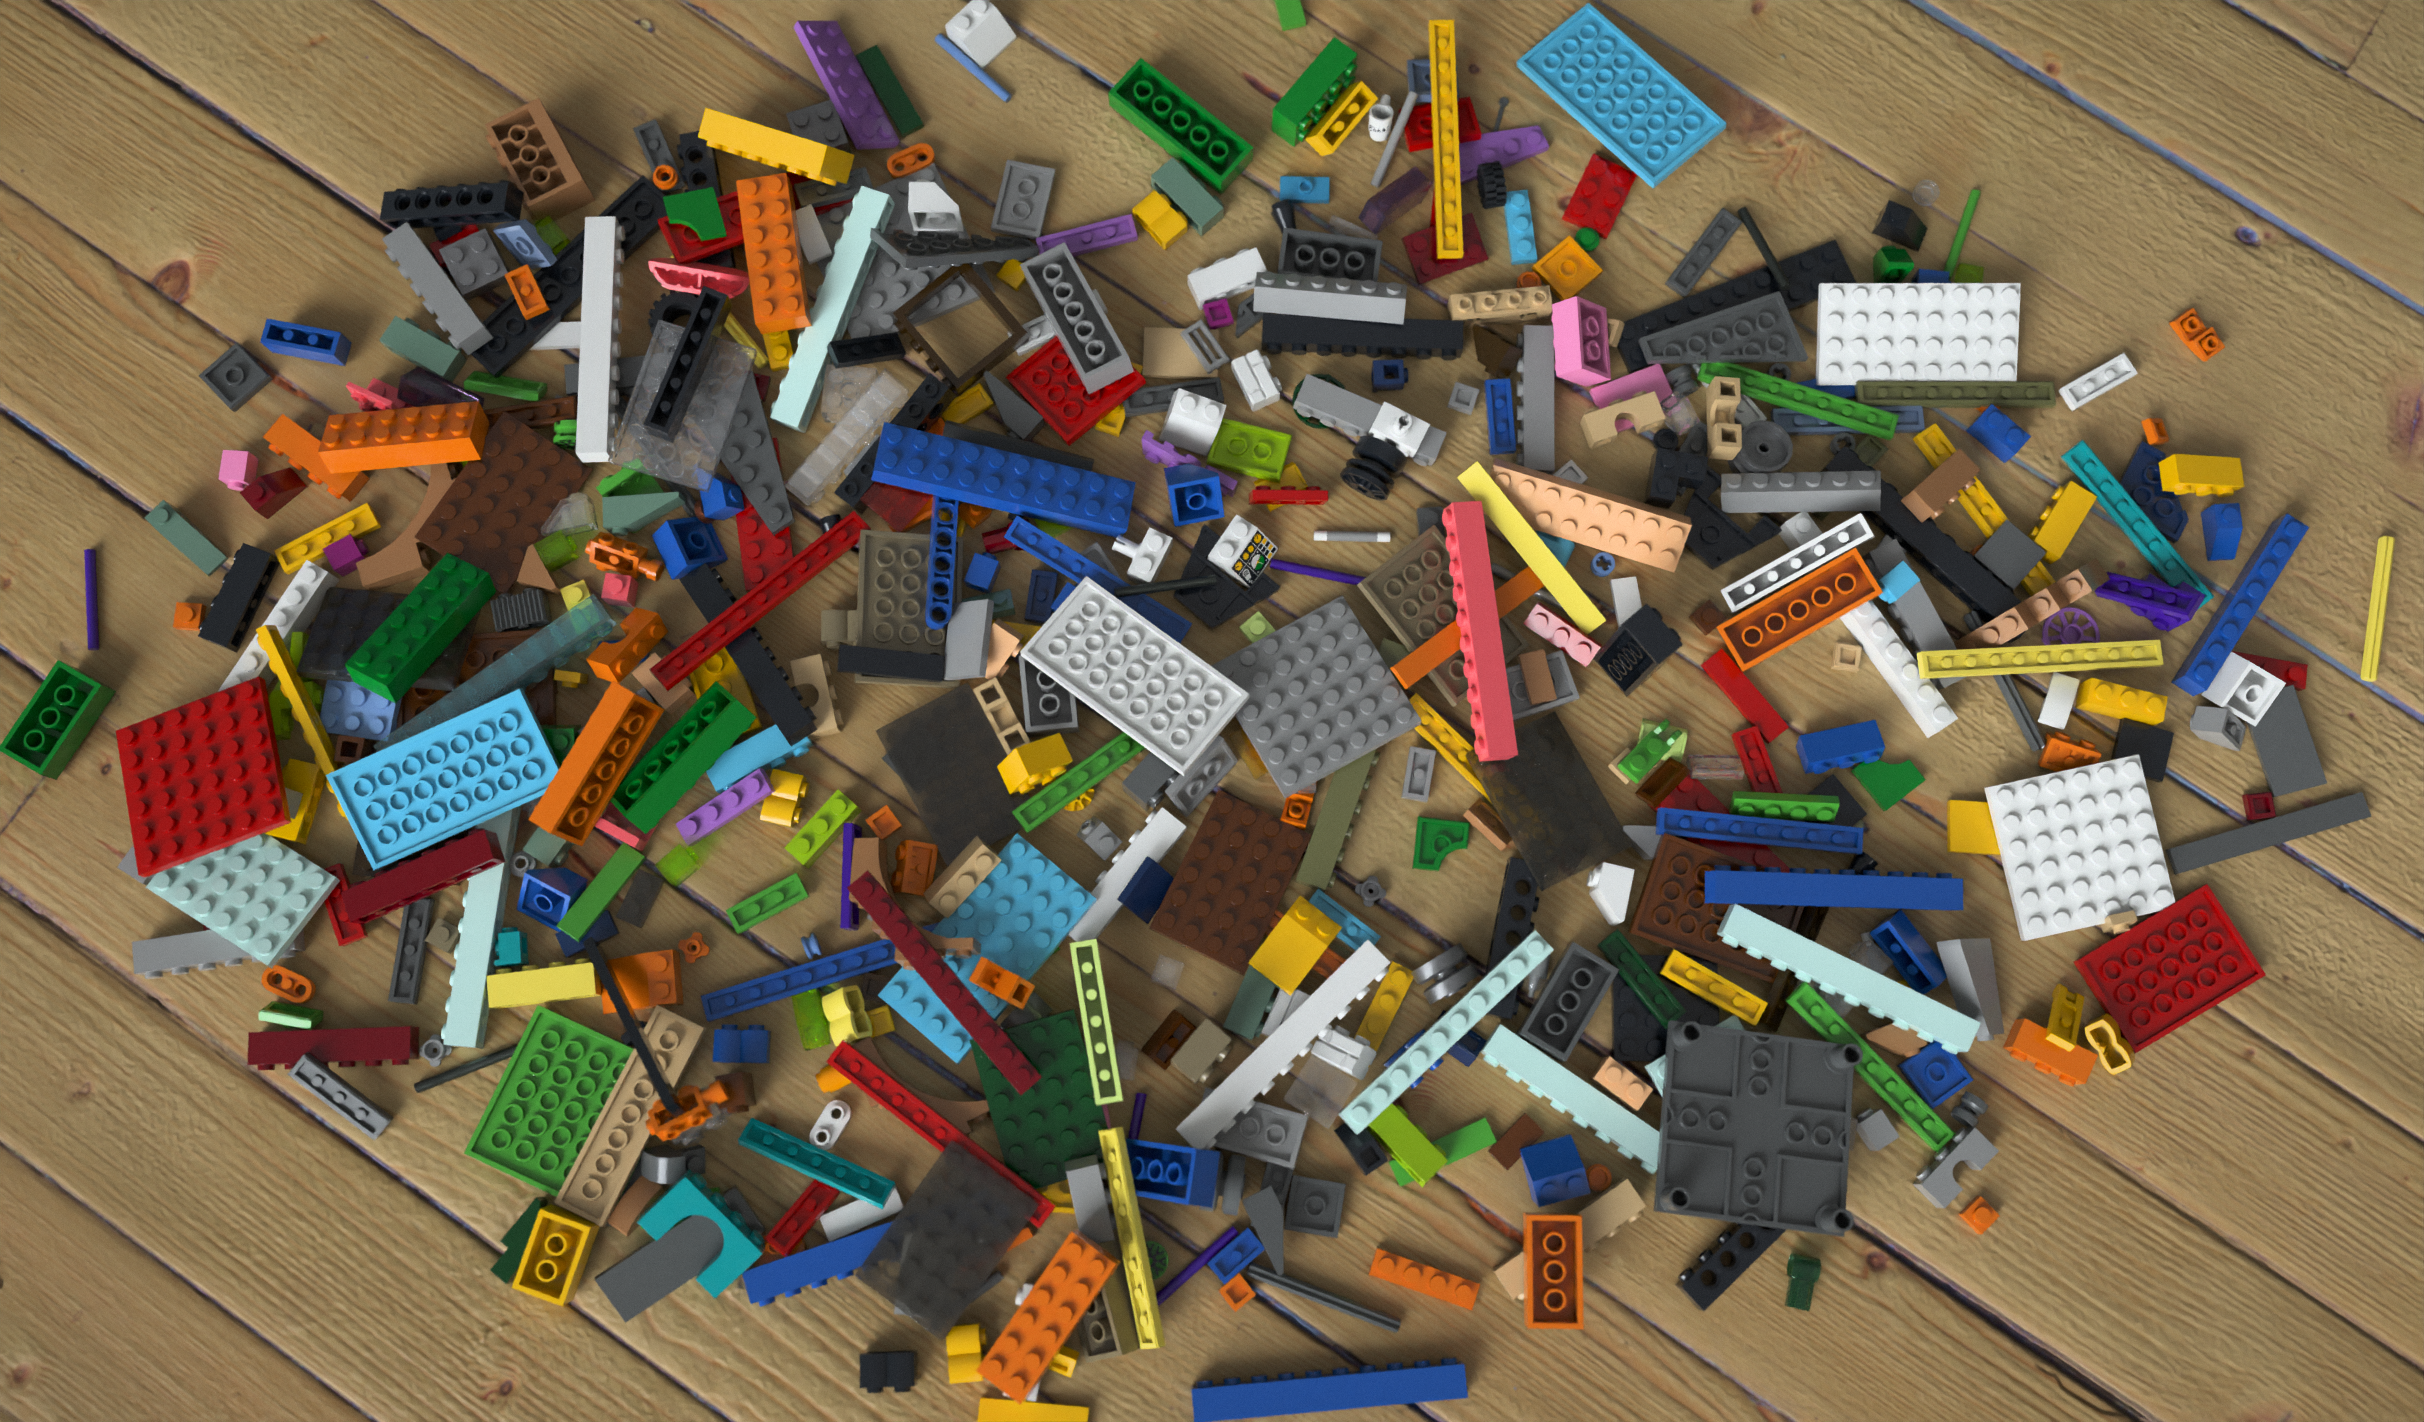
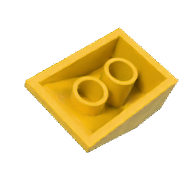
M1299 896L1248 964L1291 996L1342 927L1302 896Z

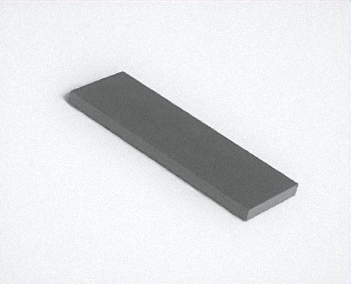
M736 1185L720 1194L725 1199L726 1206L732 1212L737 1211L745 1219V1225L752 1231L756 1230L759 1233L765 1231V1226ZM702 1215L687 1216L670 1228L658 1241L653 1238L595 1276V1281L626 1323L697 1276L699 1271L723 1249V1233L717 1223Z

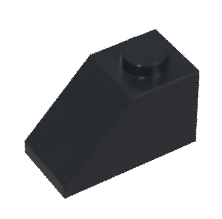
M1889 200L1881 210L1872 233L1918 252L1928 228L1913 209Z

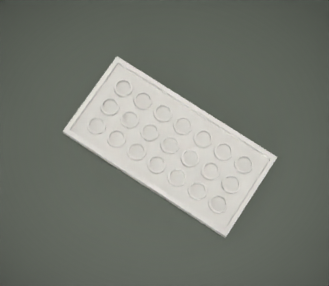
M2021 283L1819 284L1816 385H1856L1857 381H2016Z
M1087 576L1020 651L1022 657L1183 776H1185L1249 699V693Z

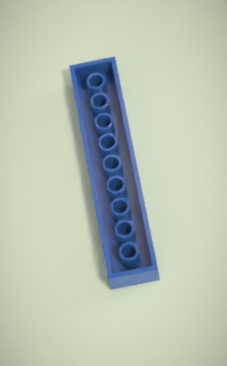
M887 422L883 424L871 477L872 481L1115 538L1118 535L1123 537L1128 529L1136 482Z

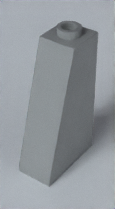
M1990 938L1956 939L1937 942L1958 1012L1981 1023L1975 1035L1977 1040H1994V1035L2004 1034Z

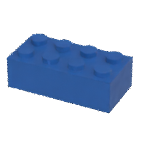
M1125 1138L1136 1196L1186 1205L1213 1207L1220 1152Z

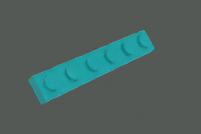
M752 1117L738 1139V1144L881 1209L884 1208L895 1188V1182Z

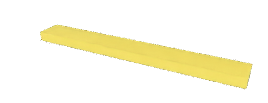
M1478 460L1457 476L1476 501H1482L1485 513L1583 632L1589 634L1606 621L1604 615Z
M1123 1126L1100 1130L1098 1133L1140 1348H1160L1166 1345Z

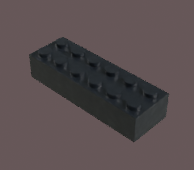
M1645 604L1622 623L1593 658L1626 697L1646 682L1683 645L1677 631L1671 627L1668 628L1662 621L1663 617L1660 612L1648 604Z

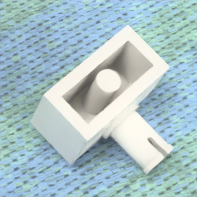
M1384 401L1367 435L1389 443L1405 457H1413L1430 424Z
M1150 527L1142 543L1139 544L1118 535L1116 538L1117 542H1114L1112 550L1132 558V563L1127 571L1128 580L1138 585L1154 583L1173 546V538Z

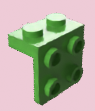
M639 458L625 463L621 468L622 470L615 475L605 477L600 482V485L596 487L603 497L665 493Z

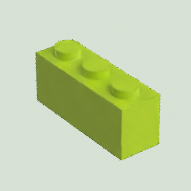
M838 789L784 848L809 869L843 832L844 823H851L862 810Z
M1391 1103L1366 1129L1423 1188L1446 1165L1448 1160L1445 1157L1447 1155L1438 1144L1432 1145L1426 1138L1427 1133L1418 1124L1414 1126L1407 1119L1408 1114L1400 1105L1394 1106Z

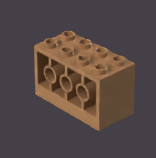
M539 98L485 124L489 132L485 136L492 149L495 150L500 165L508 174V180L516 188L524 192L522 206L528 212L532 221L537 219L541 226L544 227L596 201L554 121Z

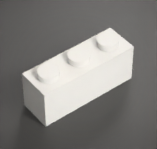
M1255 247L1250 250L1246 248L1240 250L1236 256L1229 259H1218L1207 268L1199 267L1194 269L1188 275V287L1199 310H1202L1203 304L1224 298L1229 299L1253 289L1257 272L1268 271L1257 248Z

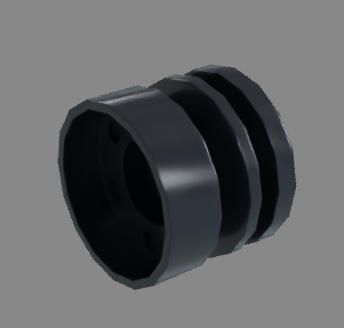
M1361 436L1353 449V456L1355 458L1347 460L1346 467L1341 471L1340 477L1349 487L1369 498L1380 501L1387 500L1390 490L1393 489L1395 484L1392 478L1400 476L1407 463V459L1389 443L1372 436Z

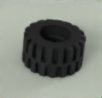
M670 290V295L666 296L663 293L660 296L662 300H655L653 303L655 309H650L649 315L651 319H648L652 335L666 353L675 352L683 334L671 332L673 322L680 316L691 315L699 297L693 293L688 294L681 291L677 293L675 290Z

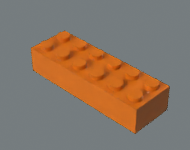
M787 173L737 180L736 185L753 312L757 328L761 334L812 326L793 187Z
M479 401L329 415L318 453L331 474L481 460L485 437L487 436L490 423Z
M1854 548L1716 628L1742 672H1745L1880 596L1883 592L1858 550Z
M612 681L528 820L552 835L583 846L665 709Z
M1078 1229L1071 1231L976 1371L1017 1403L1022 1404L1026 1401L1121 1261Z

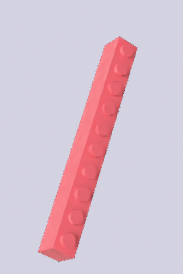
M1482 501L1452 502L1444 509L1442 522L1446 526L1447 531L1446 549L1450 552L1451 559L1449 572L1454 580L1453 598L1457 602L1458 609L1456 621L1461 630L1460 649L1464 652L1465 658L1463 671L1468 679L1469 686L1467 699L1471 703V726L1475 729L1476 736L1474 749L1479 757V762L1507 760L1517 756L1518 750Z

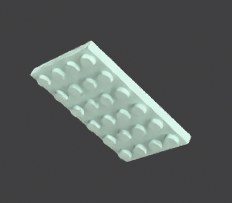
M263 833L159 872L153 877L146 888L262 963L273 968L340 880L273 837Z

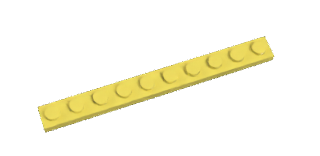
M2160 640L1939 650L1917 653L1920 679L2141 668L2164 665Z

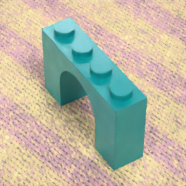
M689 1169L642 1213L637 1223L658 1241L679 1220L687 1216L702 1215L716 1222L723 1233V1249L699 1271L696 1281L716 1298L763 1254L766 1244L759 1232L756 1230L752 1231L745 1225V1219L737 1211L732 1212L726 1206V1201L718 1192L713 1193L706 1186V1180L699 1173L694 1174Z

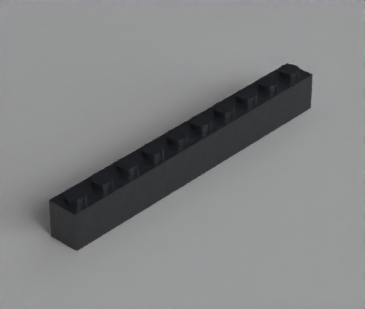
M1844 446L1820 472L1876 470L1864 464L1855 451ZM1881 478L1880 511L1859 512L1891 539H1897L1899 545L1906 550L1910 557L1969 609L1977 611L1985 623L2021 603L2011 588L1997 581L1989 569L1980 566L1971 553L1963 551L1956 544L1953 537L1939 530L1931 518H1927L1921 523L1901 502L1903 497L1898 493L1896 487L1886 483ZM2026 631L2017 635L2016 637L2012 638L2007 642L2011 643L2015 640H2018Z

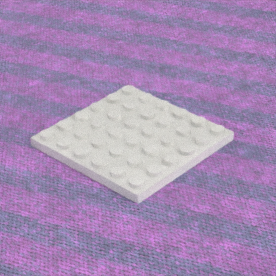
M2139 754L1984 788L2021 941L2104 924V919L2108 915L2133 910L2136 916L2154 913L2175 903Z

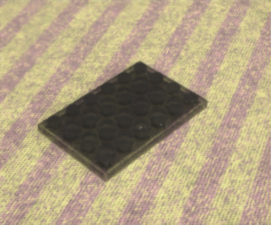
M329 587L296 672L299 677L354 682L345 663L409 594ZM481 609L411 687L455 690Z
M968 682L876 730L947 866L956 859L976 836H979L985 843L991 846L1023 829L1012 814V811L1029 800L1030 797L1028 793L1020 794V791L1012 794L1009 793L997 768L1007 757V754Z
M1555 711L1515 730L1518 755L1507 760L1479 762L1475 749L1467 752L1465 755L1541 891L1571 878L1633 846L1628 836L1623 832L1621 824Z
M951 1140L855 1276L939 1340L943 1341L1040 1204L963 1146Z

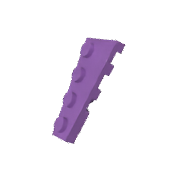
M1540 126L1483 133L1481 140L1460 143L1461 185L1477 179V166L1479 164L1500 161L1503 169L1548 151L1549 145Z
M1148 430L1145 431L1142 437V451L1145 458L1155 464L1160 462L1168 467L1188 463L1201 467V462L1194 456L1178 454L1174 445L1167 441L1159 443L1152 439L1153 433ZM1206 465L1204 469L1219 474L1222 496L1226 497V495L1233 497L1237 490L1238 481L1210 465Z

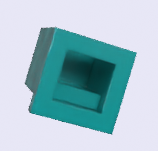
M518 927L502 928V933H498V940L495 942V951L500 960H494V966L504 968L529 965L527 933L518 931Z

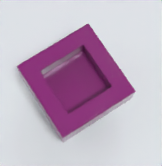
M1226 298L1202 305L1209 329L1215 330L1233 324L1232 314Z

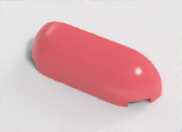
M653 258L649 260L650 272L653 273L654 277L663 287L670 290L700 295L703 286L727 294L729 299L742 294L750 284L748 272L735 268L700 262L678 264L675 258Z

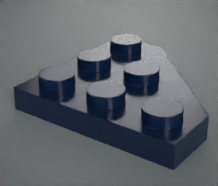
M2142 441L2137 445L2119 483L2168 541L2175 543L2179 540L2189 518L2186 510L2183 511L2178 498L2180 495L2162 490L2159 462L2167 458L2165 453Z

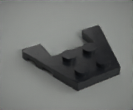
M1707 465L1705 481L1698 490L1694 489L1684 512V516L1691 518L1692 524L1684 546L1711 570H1714L1777 536L1782 529L1764 515L1752 530L1746 533L1708 499L1721 485L1722 477Z
M1204 524L1181 579L1215 574L1217 583L1215 585L1175 590L1173 598L1211 630H1214L1280 590V586L1265 573H1262L1247 591H1244L1207 560L1209 553L1220 539V536Z

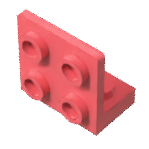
M376 378L372 379L367 389L348 382L346 385L351 393V398L359 403L358 407L364 412L418 407L420 404V400L417 397Z
M610 802L602 817L595 824V827L641 852L656 829L654 827L645 834L624 817L612 802Z

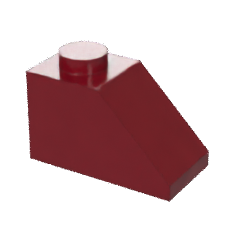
M289 467L259 476L243 489L240 494L257 513L269 519L308 486Z

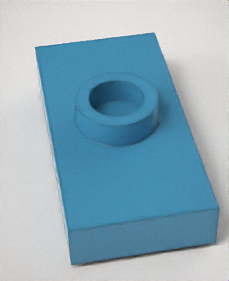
M1280 176V201L1288 199L1291 203L1329 204V177Z

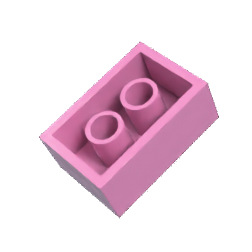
M1578 296L1552 304L1553 345L1555 348V370L1557 377L1585 387L1611 380L1606 308Z

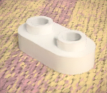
M834 1100L827 1104L810 1132L809 1140L812 1145L825 1151L835 1146L851 1120L852 1110L849 1104L841 1100ZM838 1108L842 1114L840 1118L835 1119L832 1113ZM821 1132L827 1134L825 1142H820L818 1139V1135Z

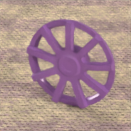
M2065 607L2049 616L2043 623L2042 642H2044V645H2051L2049 641L2061 640V644H2081V640L2094 643L2100 642V632L2095 620L2081 609ZM2064 612H2075L2071 624L2067 623ZM2080 614L2090 621L2082 627L2076 625ZM2056 615L2061 620L2062 628L2051 622ZM2093 626L2095 637L2084 636L2083 631ZM2048 627L2060 634L2048 637Z

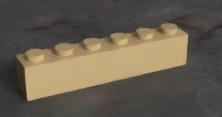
M1623 1177L1573 1212L1582 1215V1251L1584 1250L1585 1253L1595 1249L1599 1245L1597 1241L1606 1235L1609 1238L1621 1230L1619 1225L1626 1220L1633 1222L1643 1215L1642 1209L1646 1205L1627 1178ZM1522 1248L1492 1269L1512 1299L1518 1297L1519 1300L1524 1298V1251Z

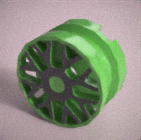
M560 420V424L555 422L554 432L556 435L553 437V444L562 449L576 450L577 420Z
M1145 1241L1152 1279L1155 1280L1161 1277L1167 1269L1168 1253L1158 1242Z

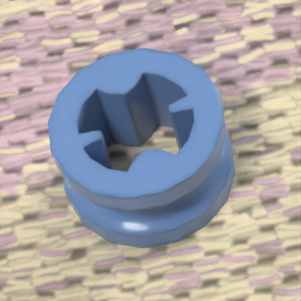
M1607 552L1596 554L1590 564L1592 573L1598 577L1608 576L1615 567V560ZM1600 559H1602L1604 563L1609 564L1605 568L1606 570H1603V568L1600 566L1597 567L1596 564L1599 563Z
M811 933L809 938L801 937L802 945L809 959H812L815 954L822 955L821 946L814 933Z

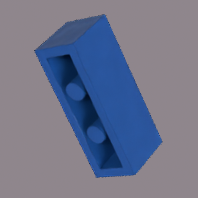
M273 319L266 320L260 341L272 353L346 366L352 344L341 332Z
M1876 720L1800 735L1796 749L1805 774L1812 772L1814 774H1821L1831 768L1839 767L1840 769H1845L1859 762L1873 763L1881 758L1885 744Z
M1901 909L1882 920L1869 932L1914 991L1924 995L1938 987L1947 978L1943 963Z

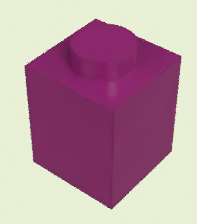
M351 534L323 548L333 570L343 577L357 570L356 562L367 558V553L370 552L362 539L358 540Z

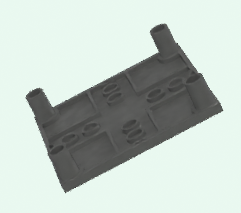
M1668 1021L1654 1212L1844 1237L1845 1231L1850 1230L1854 1224L1852 1214L1846 1210L1853 1072L1854 1065L1862 1061L1863 1052L1861 1048L1852 1043L1838 1044L1701 1025L1693 1021L1687 1023Z

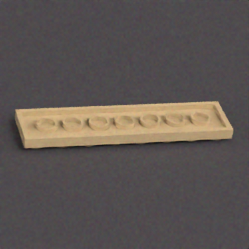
M656 1005L644 1028V1032L675 1091L707 1028L660 1005ZM635 1048L554 1202L601 1227L606 1225L641 1157L642 1151L651 1137L645 1123L646 1120L650 1119L647 1111L652 1109L653 1103L660 1099Z

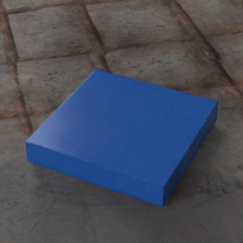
M1935 1040L1922 1047L1920 1053L1908 1057L1897 1065L1917 1095L1932 1110L1973 1081V1078L1957 1056L1942 1049L1943 1044Z

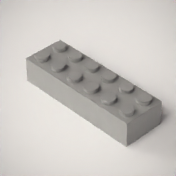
M1065 242L1020 264L1027 283L1088 394L1134 372L1126 350Z

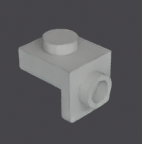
M1094 816L1086 820L1081 825L1080 831L1076 834L1104 861L1122 843L1101 820Z

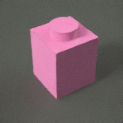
M223 450L218 479L228 485L229 489L242 491L244 487L246 488L256 480L259 459L249 451Z

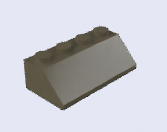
M1116 1239L1098 1243V1245L1119 1259L1121 1263L1077 1326L1086 1363L1122 1356L1140 1349L1127 1277Z

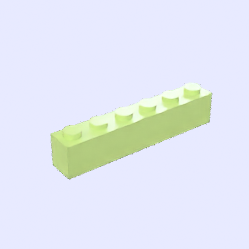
M1096 939L1070 943L1095 1103L1098 1106L1121 1102L1124 1099L1098 942Z

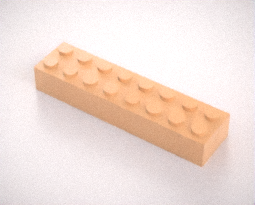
M1494 458L1489 475L1534 530L1675 572L1692 526L1690 517Z

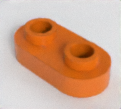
M919 143L893 154L887 161V169L890 176L894 179L903 178L930 166L935 162L934 151L928 144ZM920 157H927L925 161H919ZM899 166L905 167L902 171L896 170Z
M274 965L273 968L268 967L262 974L261 981L266 990L291 1002L307 1003L315 995L316 987L311 979L284 966ZM281 975L282 981L277 984L276 977ZM304 985L306 991L303 995H301L299 993V989L301 986Z

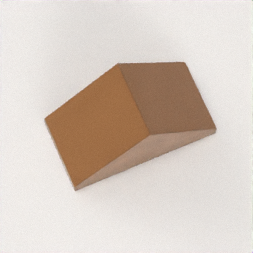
M533 544L528 546L517 581L526 588H538L545 593L560 596L561 588L540 550Z

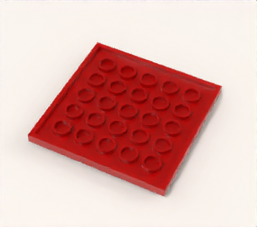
M258 676L116 731L139 876L146 878L291 823L265 679Z

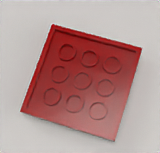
M1057 335L1005 377L1007 382L1035 411L1042 415L1044 421L1068 446L1073 444L1146 383L1145 378L1133 367L1134 372L1088 394Z

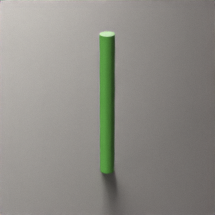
M1976 189L1970 192L1943 270L1949 272V280H1951L1981 194Z

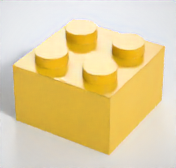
M1057 733L1015 748L997 768L1010 794L1020 791V794H1024L1035 788L1034 785L1041 783L1042 786H1046L1057 780L1056 776L1066 772L1065 767L1073 759L1061 734Z

